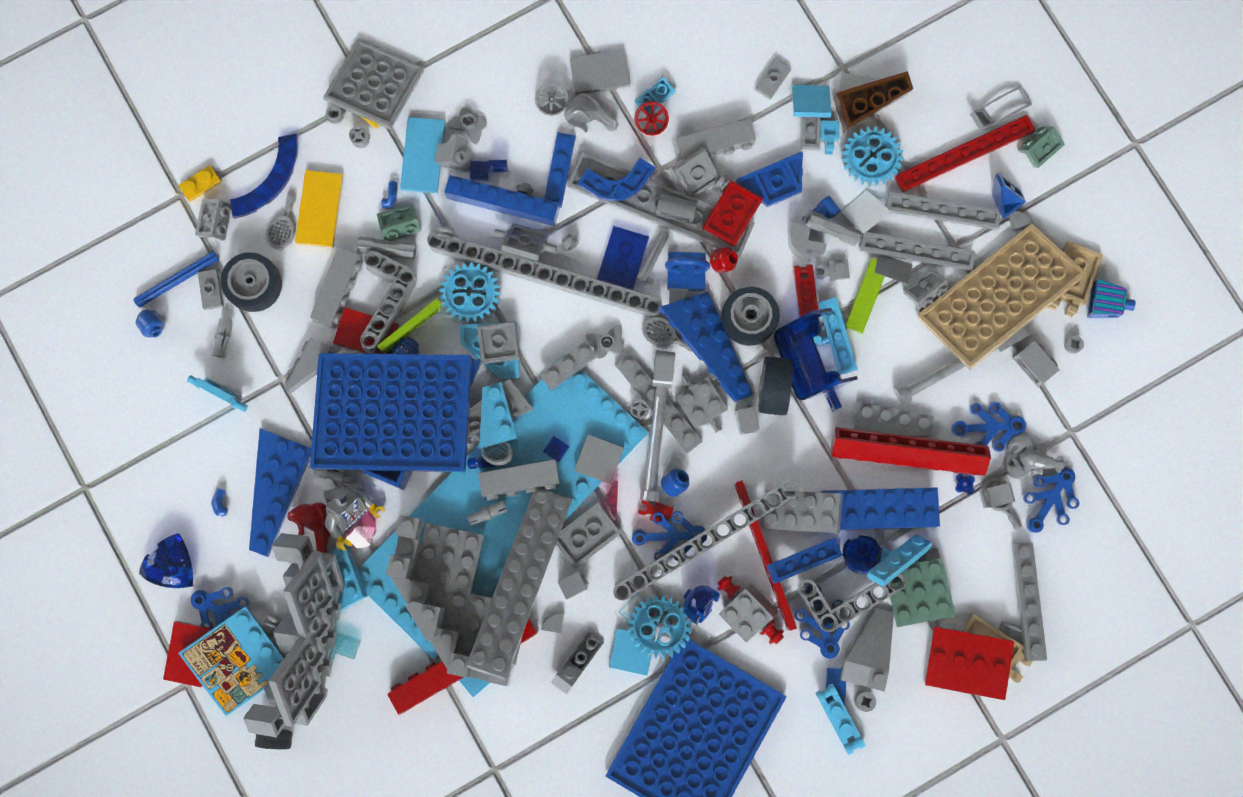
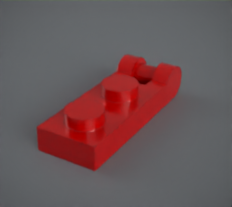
M807 264L806 267L793 266L799 318L818 316L813 265ZM801 274H807V278L801 279Z

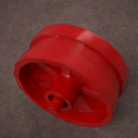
M643 102L635 111V125L646 135H659L668 126V111L658 102ZM651 104L650 113H647L643 107ZM654 105H657L661 110L654 114ZM642 111L646 118L638 119L639 112ZM664 112L665 121L657 119V116ZM648 121L644 129L640 127L638 122ZM656 122L663 123L659 130H657ZM650 124H652L655 132H647Z

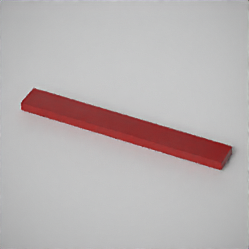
M1025 115L897 174V176L895 175L894 178L901 192L904 193L1024 138L1036 130L1028 115Z
M743 480L736 482L734 486L743 508L751 503ZM751 507V512L755 515L753 507ZM758 520L749 525L786 628L788 631L795 630L797 627L781 583L774 584L766 565L773 563Z

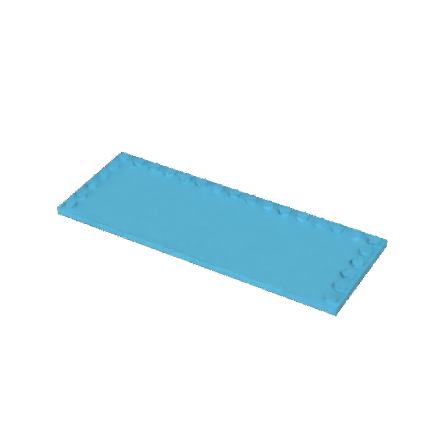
M578 371L553 391L541 379L524 397L533 410L512 419L517 439L507 441L513 450V458L509 463L500 466L490 464L482 457L478 444L466 458V472H451L409 516L424 521L420 542L423 540L426 523L484 535L471 594L489 598L493 597L533 494H526L525 491L518 492L517 496L507 497L504 494L499 495V499L487 501V498H483L481 494L478 473L556 460L560 485H556V489L546 491L572 499L566 521L602 483V481L574 471L587 435L623 447L624 451L619 461L620 464L649 433L584 371ZM503 500L507 510L506 513L492 517L490 521L485 520L472 527L470 526L467 514L469 515L483 509V506L488 507ZM395 530L364 562L358 571L367 595L432 659H435L438 653L431 642L426 641L405 607L407 605L406 601L391 577L386 575L390 555H395L399 536L395 535Z

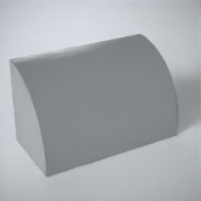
M661 194L656 209V216L693 224L698 202Z

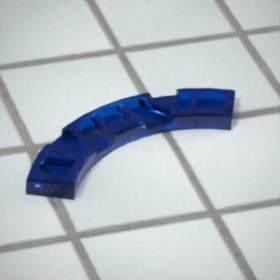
M297 134L278 137V154L268 177L253 191L241 197L230 199L232 217L234 219L257 212L258 209L266 204H270L286 187L294 172V166L298 157Z

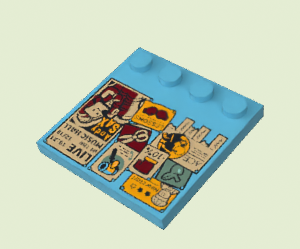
M247 606L241 608L178 653L225 716H228L263 691L266 684L269 683L270 677L285 658Z

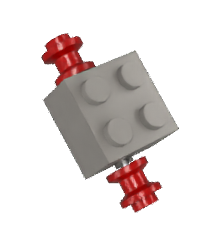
M731 575L728 578L726 576L722 577L717 582L719 585L717 590H724L727 593V600L731 597L733 599L721 610L719 615L746 643L760 631V635L766 634L770 638L768 641L770 645L773 642L777 645L784 638L782 635L784 630H777L774 626L775 621L772 620L778 610L751 582L739 593L737 591L741 588V585L735 586L731 582L733 578Z

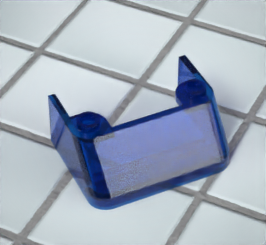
M831 308L811 311L780 327L774 333V340L780 356L793 360L792 388L799 400H807L858 380L857 376L842 379L837 371L826 373L814 342V337L818 336L821 332L819 318L832 312Z

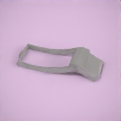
M1019 86L997 97L979 110L970 113V116L979 130L987 129L1031 106L1032 103L1022 87ZM1019 90L1027 105L993 123L985 108L1006 95Z

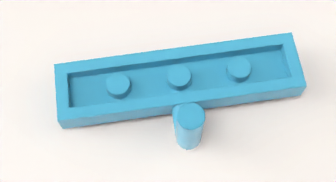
M837 297L819 302V308L828 336L822 338L815 336L814 342L818 346L830 343L840 376L858 371Z
M915 534L894 552L885 547L881 548L879 563L868 571L867 578L884 587L929 551L932 547V542Z

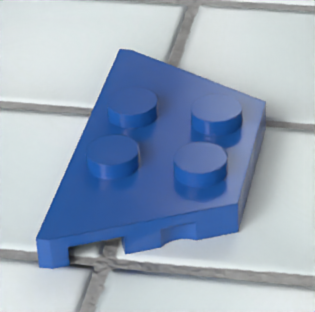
M801 151L742 176L736 182L763 198L762 204L766 207L796 196L802 192L803 152Z

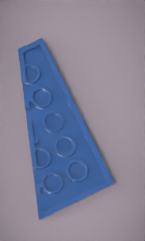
M708 291L658 308L660 313H664L669 319V324L673 328L675 327L682 335L681 338L697 358L706 364L707 370L711 375L714 374L720 381V386L734 402L753 395Z
M259 428L249 550L269 557L272 551V544L277 539L310 461L311 448Z

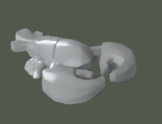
M1016 436L1010 440L1007 446L1008 453L1011 452L1014 446H1017L1014 453H1018L1026 448V451L1020 455L1023 467L1015 458H1012L1014 465L1010 464L1009 457L1005 459V470L1012 478L1021 479L1031 469H1033L1031 476H1042L1043 469L1055 468L1057 473H1061V470L1065 467L1064 457L1060 456L1057 460L1053 459V457L1046 455L1048 449L1037 445V450H1035L1032 441L1027 436Z

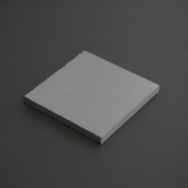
M357 39L323 98L331 104L391 130L420 80L424 67Z

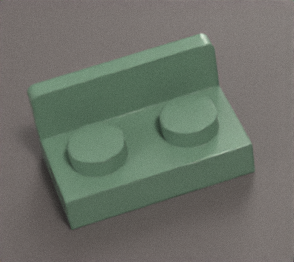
M1042 126L1036 130V134L1031 138L1023 141L1018 151L1027 155L1034 168H1039L1060 150L1065 143L1055 127Z
M413 203L376 214L384 240L391 241L421 231Z

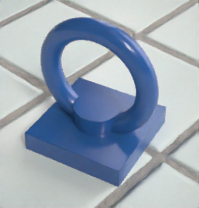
M668 252V261L665 263V268L668 270L667 290L689 289L688 291H705V272L710 269V263L706 261V253Z

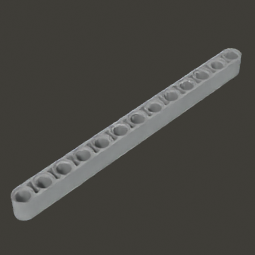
M432 232L427 237V243L435 253L468 263L473 262L475 265L480 263L481 267H487L491 270L647 317H657L660 315L658 309L656 311L648 309L650 304H656L658 308L662 306L661 301L656 297L457 237H453L452 241L441 240L439 245L434 246L432 242L436 239L435 236L438 232ZM454 244L459 245L458 250H456V251H451V250H450V247H451L452 245H454ZM470 250L477 251L475 256H468ZM493 255L495 259L492 262H487L486 257ZM511 260L513 265L509 268L505 267L504 263ZM524 266L531 267V271L528 273H524L521 270ZM543 271H547L550 274L547 278L539 276ZM563 276L568 280L566 283L560 284L557 281L558 278ZM578 282L586 284L583 289H577L575 285ZM597 287L604 290L600 295L595 294L593 291ZM614 293H620L622 298L614 300L611 296ZM637 298L640 304L633 306L630 304V300Z

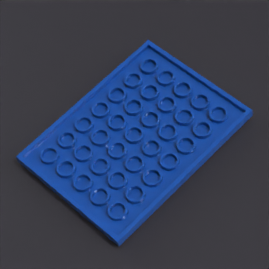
M319 353L310 468L326 470L466 472L472 356Z
M691 640L684 641L686 647L679 646L680 653L674 652L673 657H671L605 777L639 797H732L787 696Z

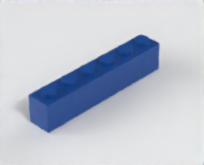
M449 175L444 192L446 198L453 201L554 227L560 210L558 202Z

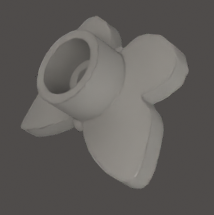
M462 108L459 116L454 117L447 124V127L450 129H463V131H466L469 139L475 145L480 140V130L485 129L487 126L484 118L475 117L468 108Z
M620 325L614 326L603 336L595 333L586 335L589 345L595 348L594 352L598 359L605 357L610 351L620 353L624 350L623 343L619 341L622 338Z

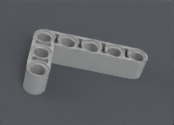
M370 251L365 255L366 268L370 273L392 284L360 339L363 350L369 354L378 351L377 346L386 338L416 286L415 273L411 268L376 251ZM372 260L378 261L375 265L369 264ZM389 268L395 269V271L392 273L386 272V270ZM406 276L412 278L410 281H403V278ZM396 292L403 293L400 297L393 296ZM387 308L394 309L391 313L384 312ZM377 324L384 325L382 329H375ZM368 340L375 341L371 346L365 344Z
M901 574L896 576L900 580V584L896 588L891 585V581L884 587L875 582L832 609L827 604L814 581L810 579L801 580L797 585V590L818 626L826 632H831L902 590L906 580ZM806 582L812 586V590L808 594L802 591V585ZM878 586L883 590V594L879 598L874 595V589ZM861 596L866 599V605L863 608L857 606V599ZM817 599L822 602V608L819 611H815L812 607V603ZM842 607L849 609V615L846 618L840 616V609ZM825 617H830L833 621L832 626L829 628L823 626V619Z

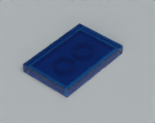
M613 226L597 280L633 290L649 236Z

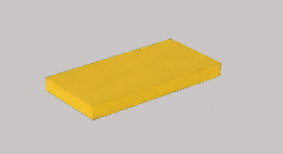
M305 170L295 238L296 244L334 248L343 174Z

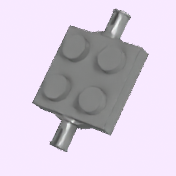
M513 223L507 231L495 228L493 236L504 239L501 251L538 261L541 253L544 251L554 254L557 251V246L547 243L549 233Z
M688 374L685 377L683 376L681 379L687 388L675 398L695 430L706 424H710L715 433L718 432L717 428L719 431L722 430L716 419L727 411L728 408L709 378L706 377L702 381L693 384Z

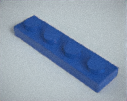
M557 132L544 199L558 202L559 207L562 208L576 135Z
M832 538L766 566L775 584L843 555L836 539Z

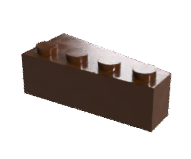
M908 71L837 92L833 100L843 132L845 133L908 95L913 90Z

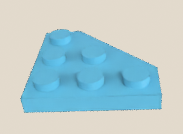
M515 322V324H516V332H517V339H518V324H517V322ZM497 323L460 325L461 345L481 361L477 326ZM519 360L483 364L500 380L520 379Z

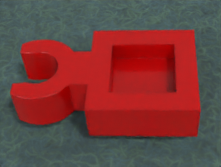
M641 501V504L647 506V510H638V514L643 516L649 514L651 515L650 521H653V514L661 512L668 522L670 521L674 507L655 502L653 507L648 501ZM656 515L654 519L660 521L662 516Z

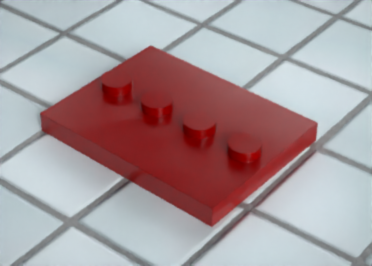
M934 626L925 685L1006 700L1014 641Z

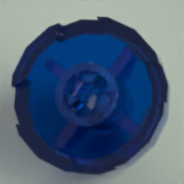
M858 535V538L851 541L849 538L843 544L842 556L844 563L850 571L856 574H868V571L881 562L882 548L877 544V540L870 536Z
M705 585L696 586L693 590L688 589L683 596L685 599L683 610L686 617L696 625L702 623L712 612L713 601L718 602L720 593Z

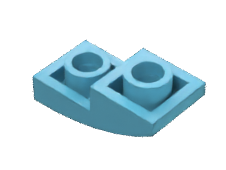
M662 77L650 90L647 89L635 103L639 106L643 102L655 101L662 105L676 90ZM651 104L643 107L647 113H650ZM654 105V110H656L659 106Z

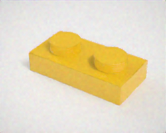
M209 165L178 186L187 200L192 202L221 183V180Z

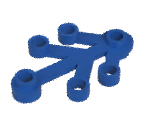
M993 402L988 407L991 414H998L1005 421L1000 423L984 411L980 404L974 403L969 408L970 413L978 415L986 423L967 425L964 421H957L951 427V431L955 436L962 437L969 432L988 431L980 441L975 443L987 446L1000 430H1007L1000 440L992 444L993 450L1000 452L1005 449L1006 443L1013 435H1020L1026 430L1025 420L1020 416L1012 417L1001 408L1000 403ZM992 405H996L998 410L993 411ZM974 406L979 408L978 413L973 411ZM1014 422L1018 423V429L1013 427ZM957 426H960L962 428L961 433H958L956 431ZM996 443H1000L1002 448L998 449Z
M1064 467L1061 473L1056 472V475L1038 476L1033 479V485L1036 488H1042L1050 483H1056L1052 490L1024 494L1023 501L1026 504L1046 499L1037 516L1027 521L1026 527L1029 532L1038 533L1043 530V521L1053 504L1057 514L1056 522L1059 525H1067L1070 518L1065 514L1060 495L1063 488L1067 496L1066 506L1069 509H1076L1080 505L1079 500L1075 498L1072 487L1076 476L1071 468ZM1064 473H1067L1069 475L1068 480L1064 479ZM1037 479L1042 480V485L1037 484ZM1027 495L1032 496L1031 502L1027 500ZM1071 500H1074L1076 503L1074 507L1070 505ZM1061 516L1065 517V523L1060 521ZM1035 521L1039 523L1038 528H1035L1033 525Z
M675 511L672 514L673 522L680 523L687 530L680 532L664 518L663 513L655 512L652 516L653 522L660 524L668 532L646 533L643 529H636L632 533V541L636 545H643L646 541L668 540L660 550L655 551L654 559L656 561L658 553H662L664 556L679 540L688 541L694 537L695 533H702L706 529L700 525L693 526L684 518L681 511ZM680 514L681 519L675 520L674 516ZM656 515L662 516L660 521H656L654 518ZM642 535L643 540H636V536ZM707 535L701 537L702 544L706 541ZM692 545L685 546V554L692 548Z
M811 584L806 587L805 594L811 592ZM816 584L818 589L822 593L821 587L818 584ZM818 599L813 602L815 611H819L822 608L821 601ZM840 599L834 600L832 608L835 607L836 602L842 603L843 601ZM800 609L794 613L797 621H803L820 631L823 640L812 635L809 629H802L799 634L800 638L820 647V652L825 658H835L840 651L838 642L844 631L849 629L850 622H847L846 628L841 626L837 628L831 637L830 633L822 630L815 619L808 616L804 610ZM798 612H803V619L797 617ZM830 617L824 618L823 626L825 628L831 627L832 619ZM804 631L809 632L808 638L802 636ZM828 645L833 646V651L831 653L827 651Z
M224 587L220 591L207 593L204 590L195 591L191 596V604L195 609L199 610L202 622L200 625L204 626L206 623L210 628H213V623L209 620L208 610L214 613L217 626L224 619L226 620L233 615L228 611L243 608L240 604L242 599L245 600V606L248 607L250 604L247 597H240L237 601L222 605L213 603V600L219 598L228 599L232 597V588ZM225 589L229 591L228 596L224 595ZM199 596L203 600L201 604L197 601V598Z

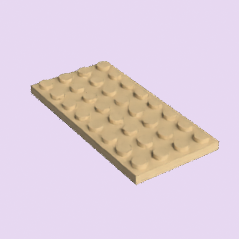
M1031 223L919 313L917 318L971 370L1086 276V272Z

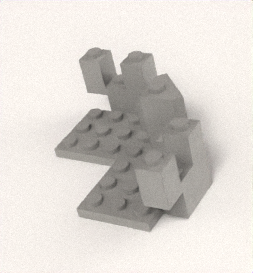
M400 515L395 535L399 536L395 555H390L386 575L391 577L406 601L407 605L405 607L426 641L431 642L446 666L448 674L510 686L521 640L506 680L466 667L492 600L489 597L471 594L484 535L426 523L423 540L420 542L424 521Z
M281 533L272 544L277 561L292 563L282 576L286 585L283 593L290 613L285 615L273 632L280 652L287 655L264 688L269 703L276 705L271 707L253 704L243 718L249 733L276 738L284 726L292 727L294 724L308 726L327 697L328 689L325 688L326 677H330L333 661L329 660L331 648H335L337 632H334L335 620H339L341 604H338L340 592L344 591L345 585L335 554L314 551L309 536Z

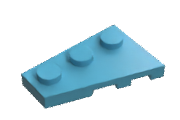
M502 383L482 387L479 449L517 439Z
M345 543L346 551L336 547L329 552L330 554H335L345 584L344 591L340 592L338 604H341L340 612L368 597L351 549Z

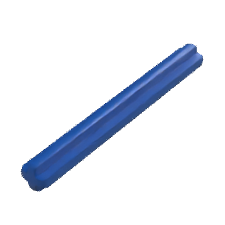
M211 251L133 299L137 307L144 306L219 261L216 252Z

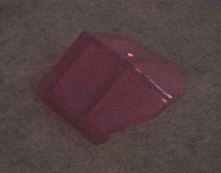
M615 480L602 500L604 507L614 522L617 520L618 481Z
M368 510L342 536L352 541V546H349L350 548L371 545L377 531L376 519Z

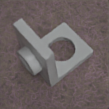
M1011 483L979 489L983 508H992L1015 502Z

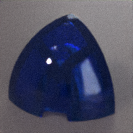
M179 533L160 541L157 544L158 548L151 555L147 554L143 559L139 574L145 580L166 588H188L193 586V568L190 555Z

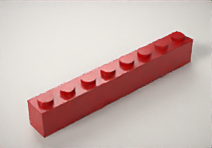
M835 427L831 442V457L926 468L936 471H950L953 473L986 476L991 460L989 446L840 427Z
M528 618L521 644L538 634L530 618ZM443 661L437 665L433 662L425 667L426 671L419 675L416 672L407 678L408 682L402 685L399 682L390 688L391 692L387 696L397 714L401 715L464 677L448 674Z

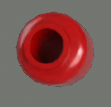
M730 247L715 249L710 255V265L718 273L734 270L738 262L737 253Z

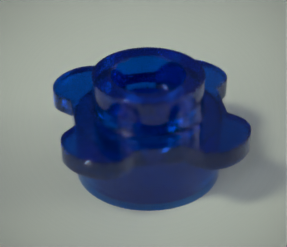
M958 474L956 476L955 491L957 493L967 492V494H972L974 492L973 483L975 482V477Z

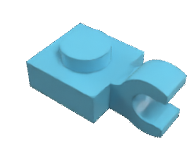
M820 120V141H825V155H832L834 141H839V121Z

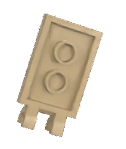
M1067 241L1063 252L1086 272V276L1047 308L1055 310L1056 307H1059L1060 302L1064 301L1069 303L1065 315L1072 318L1074 314H1077L1079 305L1084 306L1087 303L1103 254Z
M975 614L971 615L962 629L964 632L1013 640ZM1013 640L1014 648L1009 678L1016 683H1020L1024 676L1014 671V667L1018 661L1025 666H1031L1033 661L1025 662V654L1022 652L1024 646Z

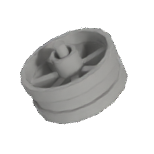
M544 83L535 93V104L539 111L545 115H559L567 107L568 94L564 87L558 83ZM547 85H556L553 94L550 93ZM543 87H545L548 96L539 94ZM560 87L564 95L556 97L555 94ZM538 97L545 98L547 101L539 106ZM565 98L563 107L556 102L557 99ZM548 103H550L549 113L541 109ZM553 104L557 105L561 110L552 113Z

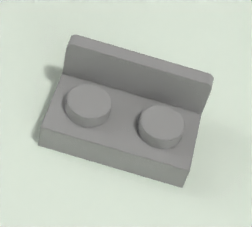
M202 199L195 235L224 241L232 206L220 199Z
M930 267L903 289V294L916 304L919 312H922L948 291L947 279Z

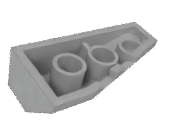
M874 608L863 627L864 630L860 637L855 640L850 654L844 659L839 680L885 692L890 667L893 612Z

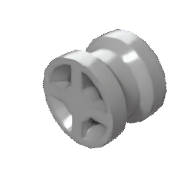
M355 126L349 131V138L356 148H365L369 144L370 138L364 127Z
M643 399L634 400L630 405L631 416L637 420L646 418L649 412L648 403Z
M862 691L856 694L854 703L859 710L870 712L876 706V698L872 693Z

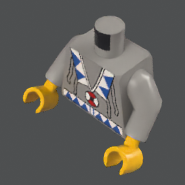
M346 488L337 490L334 493V498L326 505L325 527L333 539H337L336 546L340 550L346 551L344 543L347 546H352V541L342 536L368 511L367 508H370L371 515L380 518L376 513L378 509L385 512L384 507L373 504L374 501L362 491H350Z

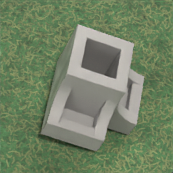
M451 135L448 142L438 144L434 162L444 168L469 172L472 153L467 151L469 141L459 135Z

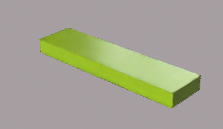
M874 258L870 260L845 324L847 329L863 334L885 278V276L874 273L877 259Z
M436 298L377 346L378 351L381 354H387L391 351L393 346L401 340L400 338H407L441 310V302Z

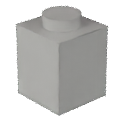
M750 405L740 406L739 410L735 412L739 435L758 432L760 427L756 407H750Z
M579 571L558 581L566 600L587 590L586 585L589 584L585 575H580Z

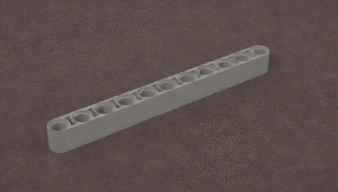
M793 480L785 481L621 581L614 587V597L620 601L627 600L796 497L800 489L798 483ZM789 483L794 484L796 487V491L792 495L785 492V486ZM773 493L779 496V502L775 505H771L768 502L769 495ZM754 504H760L763 508L762 513L754 515L751 512V507ZM742 514L745 516L746 521L743 525L735 523L734 518L736 515ZM722 524L727 525L729 528L728 534L720 535L717 531L718 526ZM703 535H709L712 538L710 545L705 546L701 543ZM692 545L695 548L694 555H686L684 552L685 546ZM674 555L678 558L676 566H671L668 563L669 556ZM652 566H659L662 570L661 575L654 576L651 573ZM636 576L644 578L645 583L643 586L635 584L634 579ZM620 586H625L628 589L627 596L619 595L618 588Z

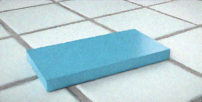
M408 117L400 183L401 191L438 194L441 165L434 162L438 144H443L445 120Z

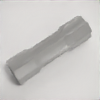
M809 210L803 221L804 226L815 231H822L852 246L856 245L861 236L860 230L837 223L812 210Z
M359 236L357 252L359 254H367L370 251H376L383 255L414 259L416 244L415 242L408 241L398 242Z

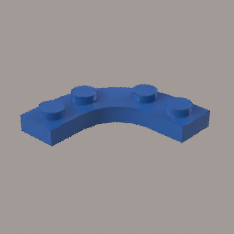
M639 158L630 173L618 181L605 179L587 168L577 185L599 199L622 201L640 192L656 170V167Z

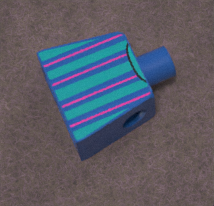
M1097 279L1094 281L1090 291L1087 318H1119L1124 314V310L1133 311L1136 301L1126 298V288Z

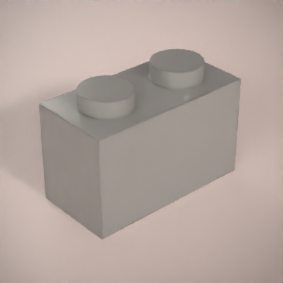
M1033 341L1013 357V360L1037 387L1044 384L1060 371L1057 362L1053 358H1049L1045 353L1044 347L1040 343H1036V341Z

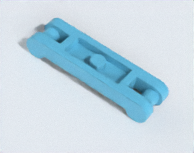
M832 683L827 686V689L822 692L819 690L815 694L847 754L850 755L854 753L853 750L859 747L862 749L866 745ZM832 695L834 699L826 702L825 699ZM854 736L856 740L848 743L847 739Z

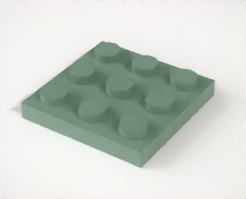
M943 558L911 564L900 573L905 578L906 584L902 590L890 596L897 627L956 616ZM898 577L891 581V585L894 588L900 584Z

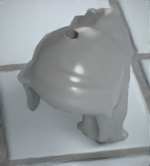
M580 93L567 105L564 113L568 124L582 129L585 133H587L588 129L583 124L589 123L592 120L601 122L612 132L617 130L619 126L608 108L600 100L588 93Z

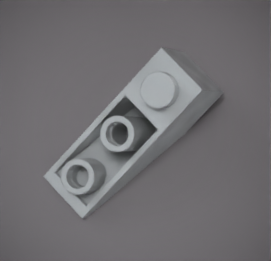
M310 337L309 341H306L302 347L303 353L301 357L297 358L294 362V370L291 375L287 376L284 389L293 393L317 375L319 353H334L335 350L332 347Z
M588 631L551 683L567 694L604 642Z

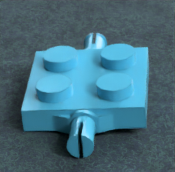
M190 375L187 379V382L193 384L196 388H202L228 402L233 408L235 407L243 412L248 408V405L236 398L238 396L236 393L223 386L220 389L221 385L206 377L202 380Z

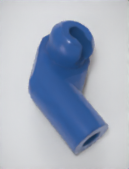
M396 181L388 183V198L381 199L383 208L390 209L394 206L398 190V183Z
M219 488L214 493L211 506L216 516L224 517L228 513V508L222 504L226 491Z

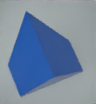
M1001 174L995 175L992 196L1004 220L1025 204L1026 200L1021 189Z

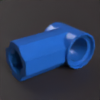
M828 195L812 211L820 213L831 220L841 209L831 196Z

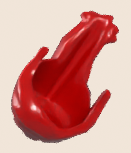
M320 502L313 503L312 505L300 504L289 511L287 518L289 521L297 524L298 535H304V527L313 531L316 551L327 553L330 533L325 527L326 505Z

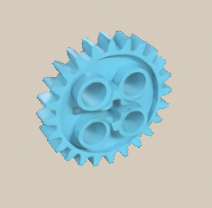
M868 126L866 132L860 129L859 135L854 132L853 139L848 138L847 142L849 144L844 145V149L847 151L842 152V156L846 158L842 160V163L847 164L844 170H850L849 177L855 175L854 182L861 179V185L866 181L868 187L871 186L872 182L878 187L879 181L885 185L886 178L891 181L893 179L892 174L897 176V169H901L902 166L899 162H903L904 157L900 156L903 154V150L899 149L901 143H895L897 136L891 138V131L885 134V128H882L879 132L877 126H875L874 131H871ZM876 141L879 145L873 147L869 142ZM860 152L864 157L857 158L855 153ZM877 153L876 158L871 157L869 159V155L874 156ZM888 155L890 160L885 161L881 156ZM872 166L876 171L869 172L866 168Z
M463 262V268L455 265L456 271L454 272L449 269L451 275H444L447 281L440 282L444 287L439 289V292L444 294L439 297L440 301H445L442 303V307H448L446 313H452L453 319L459 316V322L466 318L467 324L470 323V319L477 323L478 317L484 321V314L491 316L489 310L496 311L493 304L500 303L496 299V297L501 296L500 292L496 291L500 289V285H494L498 282V279L492 278L494 275L492 271L487 274V267L481 270L480 263L476 267H474L473 262L470 263L469 267L466 266L465 262ZM463 279L466 281V284L462 287L456 285L458 280ZM482 280L485 282V285L481 288L475 286L477 281ZM472 289L473 293H471V296H468L467 293ZM464 298L465 301L462 305H456V299ZM482 299L484 302L481 306L477 307L474 305L475 300Z
M655 595L654 601L647 597L646 604L640 601L641 608L635 606V613H630V618L633 619L628 621V625L631 626L628 628V633L632 634L630 641L636 640L634 647L641 646L640 653L646 650L647 657L651 653L654 654L655 659H657L658 654H661L662 658L665 659L666 653L673 657V651L680 653L679 646L685 648L686 643L684 641L690 640V637L687 635L691 634L692 631L691 628H688L692 623L687 620L689 613L683 614L685 606L679 608V601L673 604L672 597L668 601H665V595L662 596L661 600H658L657 595ZM655 611L659 613V616L653 618L649 614ZM664 612H667L663 621V627L660 628L656 641L652 642L656 629L661 623ZM669 619H675L678 623L676 625H670L667 621ZM644 629H650L652 633L650 635H644L642 631ZM667 636L670 638V641L663 643L660 638Z

